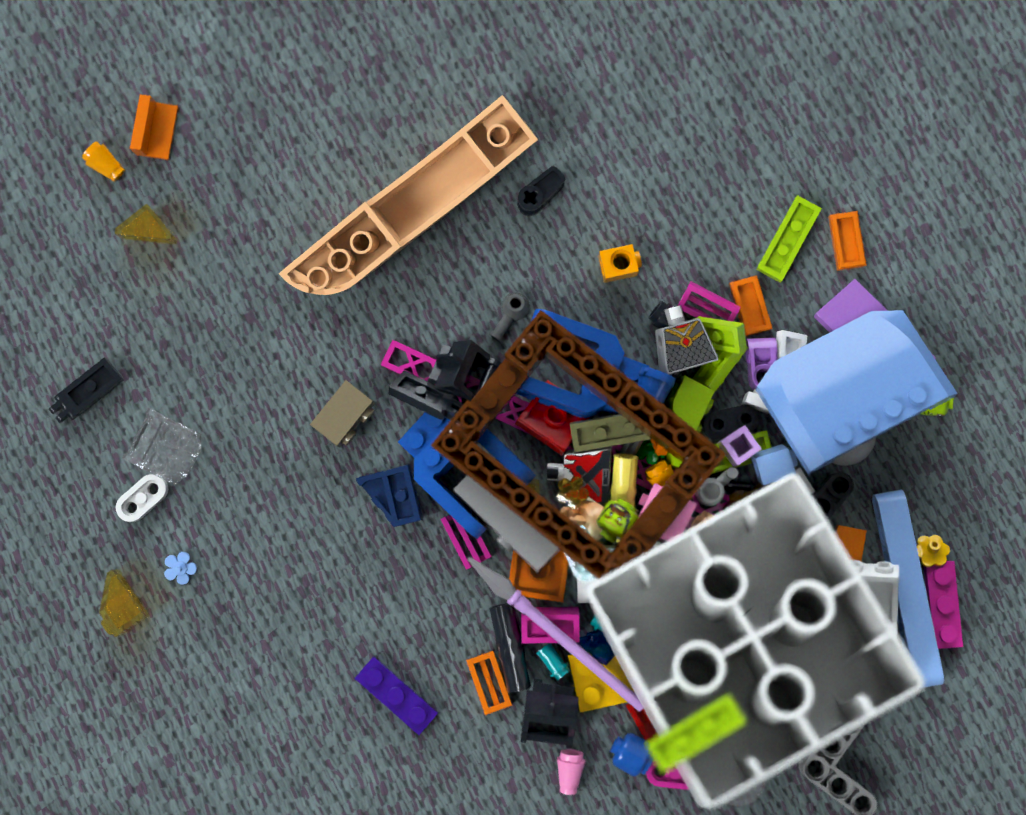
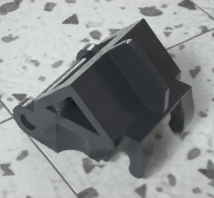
M472 340L453 342L451 347L443 344L439 355H436V362L428 382L434 384L435 388L456 395L464 404L467 400L470 402L500 366L501 362L491 358L489 353ZM480 366L486 369L474 395V393L467 389V383L472 371L475 372L477 367Z
M534 679L533 691L527 690L521 743H526V740L566 745V748L572 749L579 696H573L574 683L565 682V686L544 684L542 679ZM529 722L568 726V732L566 734L528 729Z

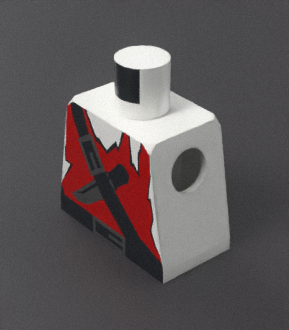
M612 446L574 452V449L567 450L564 455V464L548 463L547 480L563 481V495L607 504L610 500Z

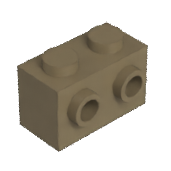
M345 380L310 425L339 448L342 444L347 446L356 436L357 432L354 429L360 422L366 423L373 415L375 410L372 407L375 403Z

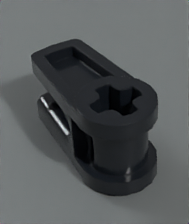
M551 166L523 187L518 195L517 205L519 211L526 216L538 214L564 187L566 178L562 172L555 166ZM534 197L535 205L531 202L526 205L525 198L532 199Z

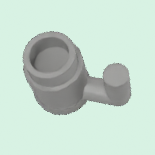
M730 467L716 479L707 478L695 493L697 500L706 506H714L719 503L724 496V486L738 476V470Z

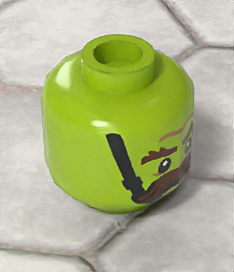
M620 498L617 501H608L596 521L598 527L602 529L600 535L614 544L617 539L621 540L639 518L636 514L638 509Z

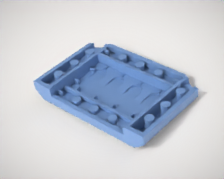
M903 310L870 311L774 361L756 388L758 395L808 475L832 463L841 455L916 415L941 405L958 394Z

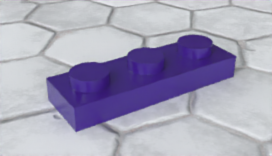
M375 656L354 678L418 735L423 732L438 714L431 705Z

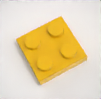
M611 646L586 651L634 692ZM572 654L568 655L576 696H579L578 705L580 713L627 702Z

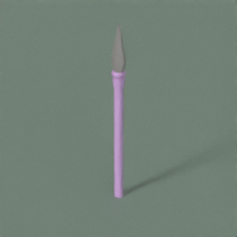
M468 557V561L495 595L506 599L509 605L514 604V608L527 615L637 711L643 709L638 697L630 688L537 610L524 595L521 596V591L516 590L508 578Z

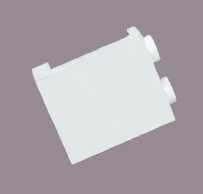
M851 560L897 634L899 565H893L889 562L866 564L858 560Z

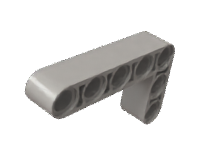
M866 722L836 738L837 745L833 750L827 751L825 746H822L799 760L800 772L807 779L855 815H873L877 809V801L870 792L836 768L835 765ZM813 760H819V771L815 774H809L807 770L808 764ZM836 778H842V789L837 792L832 791V781ZM865 795L867 798L866 806L862 809H856L855 800L859 796Z

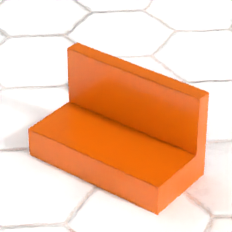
M140 94L130 149L139 156L169 160L179 107L177 105L158 103L151 96Z

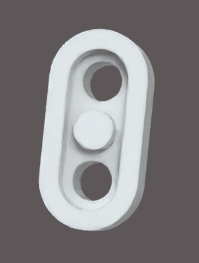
M154 474L144 476L118 499L116 503L117 515L127 522H136L142 519L167 496L168 484L166 480ZM152 484L158 485L159 489L156 494L150 492ZM132 502L137 505V510L134 513H130L128 510V506Z

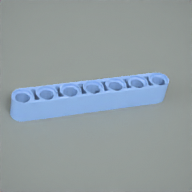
M900 489L874 494L872 496V503L884 560L893 565H899L897 623L901 642L924 679L923 688L944 684V675L905 493Z

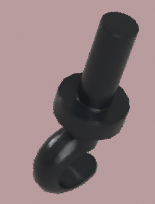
M712 474L708 478H717L720 474ZM731 480L724 487H727V491H732V488L750 491L751 484Z

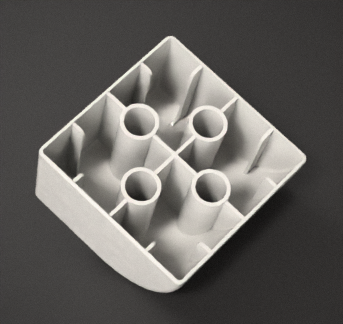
M796 474L784 477L596 581L588 588V596L599 624L659 736L728 694L746 721L745 724L675 765L694 800L702 808H710L722 804L914 695L924 687V679L804 482Z

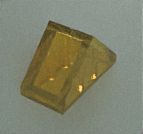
M145 204L115 228V234L121 239L177 245V238L148 204Z

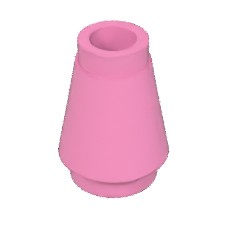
M563 749L560 756L557 757L560 792L563 794L574 795L577 793L586 762L583 759L584 753L579 750Z

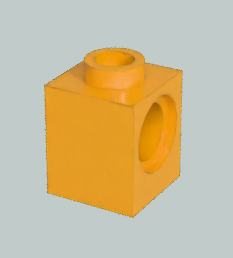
M633 244L599 251L598 258L604 283L635 277L639 272L638 268L642 267L639 251L634 252ZM617 257H623L628 261L629 266L626 269H618L615 267L613 260Z

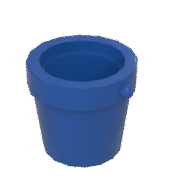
M641 366L637 385L663 404L671 388L674 387L676 378L656 369Z

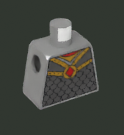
M681 305L664 310L669 326L655 331L659 371L672 374L718 360L714 347L699 318L685 322Z

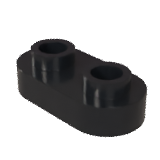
M749 405L713 411L704 418L702 424L703 431L709 438L714 440L724 439L744 425L749 432H752L759 424V414L755 408ZM742 414H747L750 417L748 424L741 422ZM714 420L722 422L723 427L721 430H716L713 427Z

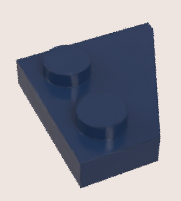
M410 465L356 478L359 486H362L370 495L373 503L384 512L385 517L393 527L423 520Z

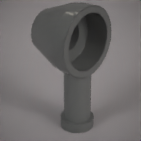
M513 292L503 299L502 312L504 315L494 331H491L489 334L492 338L502 342L503 336L511 323L527 316L530 305L525 295ZM513 300H518L521 306L515 309L511 307L510 303Z

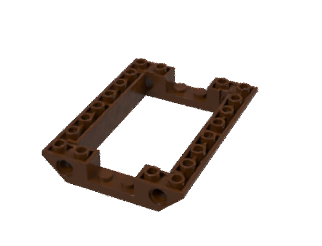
M540 310L504 354L505 360L470 402L467 400L430 446L596 579L600 580L649 553L726 453ZM545 357L553 361L682 462L612 552L475 444Z

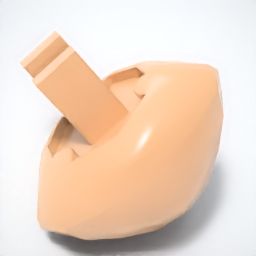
M579 501L573 503L571 507H562L560 511L597 541L603 538L600 535L602 529L598 527L596 522L604 509L602 505L592 501Z

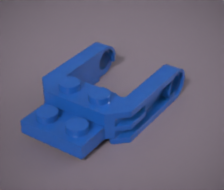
M536 309L534 311L531 321L542 310L636 384L638 383V374L641 366L650 367L649 365L624 357V351L616 335L544 309ZM529 377L516 393L530 400L538 397L540 398L538 403L546 406L554 405L556 406L555 408L562 409L566 413L579 418H589L603 410L615 415L619 414L583 385L580 395Z
M424 413L398 443L415 458L414 480L469 534L478 539L488 528L479 523L471 515L473 512L439 480L441 476L449 472L454 464L430 446L451 420L447 418L440 420ZM487 428L478 442L505 468L528 485L536 477V474Z

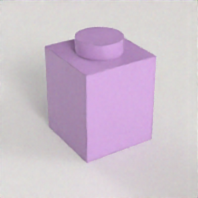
M745 425L717 443L720 449L726 453L725 456L733 467L738 466L761 450V447Z

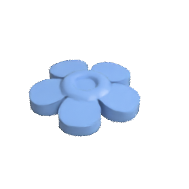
M180 552L177 557L169 555L165 559V565L171 568H168L164 575L168 580H173L177 576V582L183 585L188 583L189 575L196 573L197 566L193 562L187 563L190 560L188 553Z

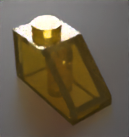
M113 569L107 572L99 614L103 619L101 624L109 635L113 634L115 637L127 633L150 615L120 570Z

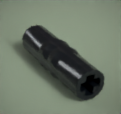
M508 603L492 606L489 610L507 692L512 693L531 688L514 607Z

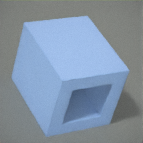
M783 444L759 451L751 456L757 480L763 486L779 481L788 475L796 474L794 467L798 466L795 453Z

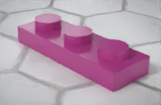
M946 561L941 567L933 565L928 568L924 566L926 594L938 649L963 647L955 562Z

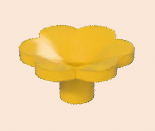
M920 536L917 540L918 556L923 566L928 568L933 565L941 567L946 563V557L950 553V548L947 544L943 543L940 536Z

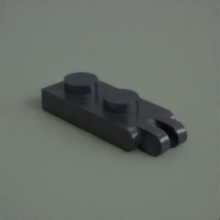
M104 357L54 397L57 402L49 408V411L55 414L60 409L64 410L56 416V420L59 423L68 417L74 420L123 382L124 379L109 360Z
M405 370L389 386V395L440 420L444 418L451 420L464 405L459 402V398L456 395L435 388L434 384Z

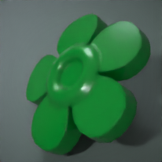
M650 439L649 442L648 440L643 441L636 454L638 460L646 458V462L651 465L657 464L658 457L664 458L666 456H657Z

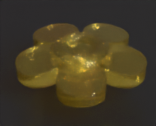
M579 477L572 478L571 482L567 478L561 479L558 487L562 491L556 496L558 502L564 504L568 501L570 509H578L581 506V501H586L589 497V491L581 488L583 480Z

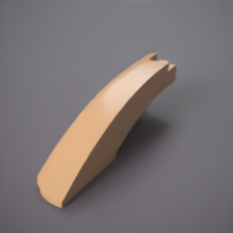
M502 95L417 165L359 206L283 269L279 275L293 287L306 293L318 295L340 293L353 287L482 187L537 142L538 138L509 101Z

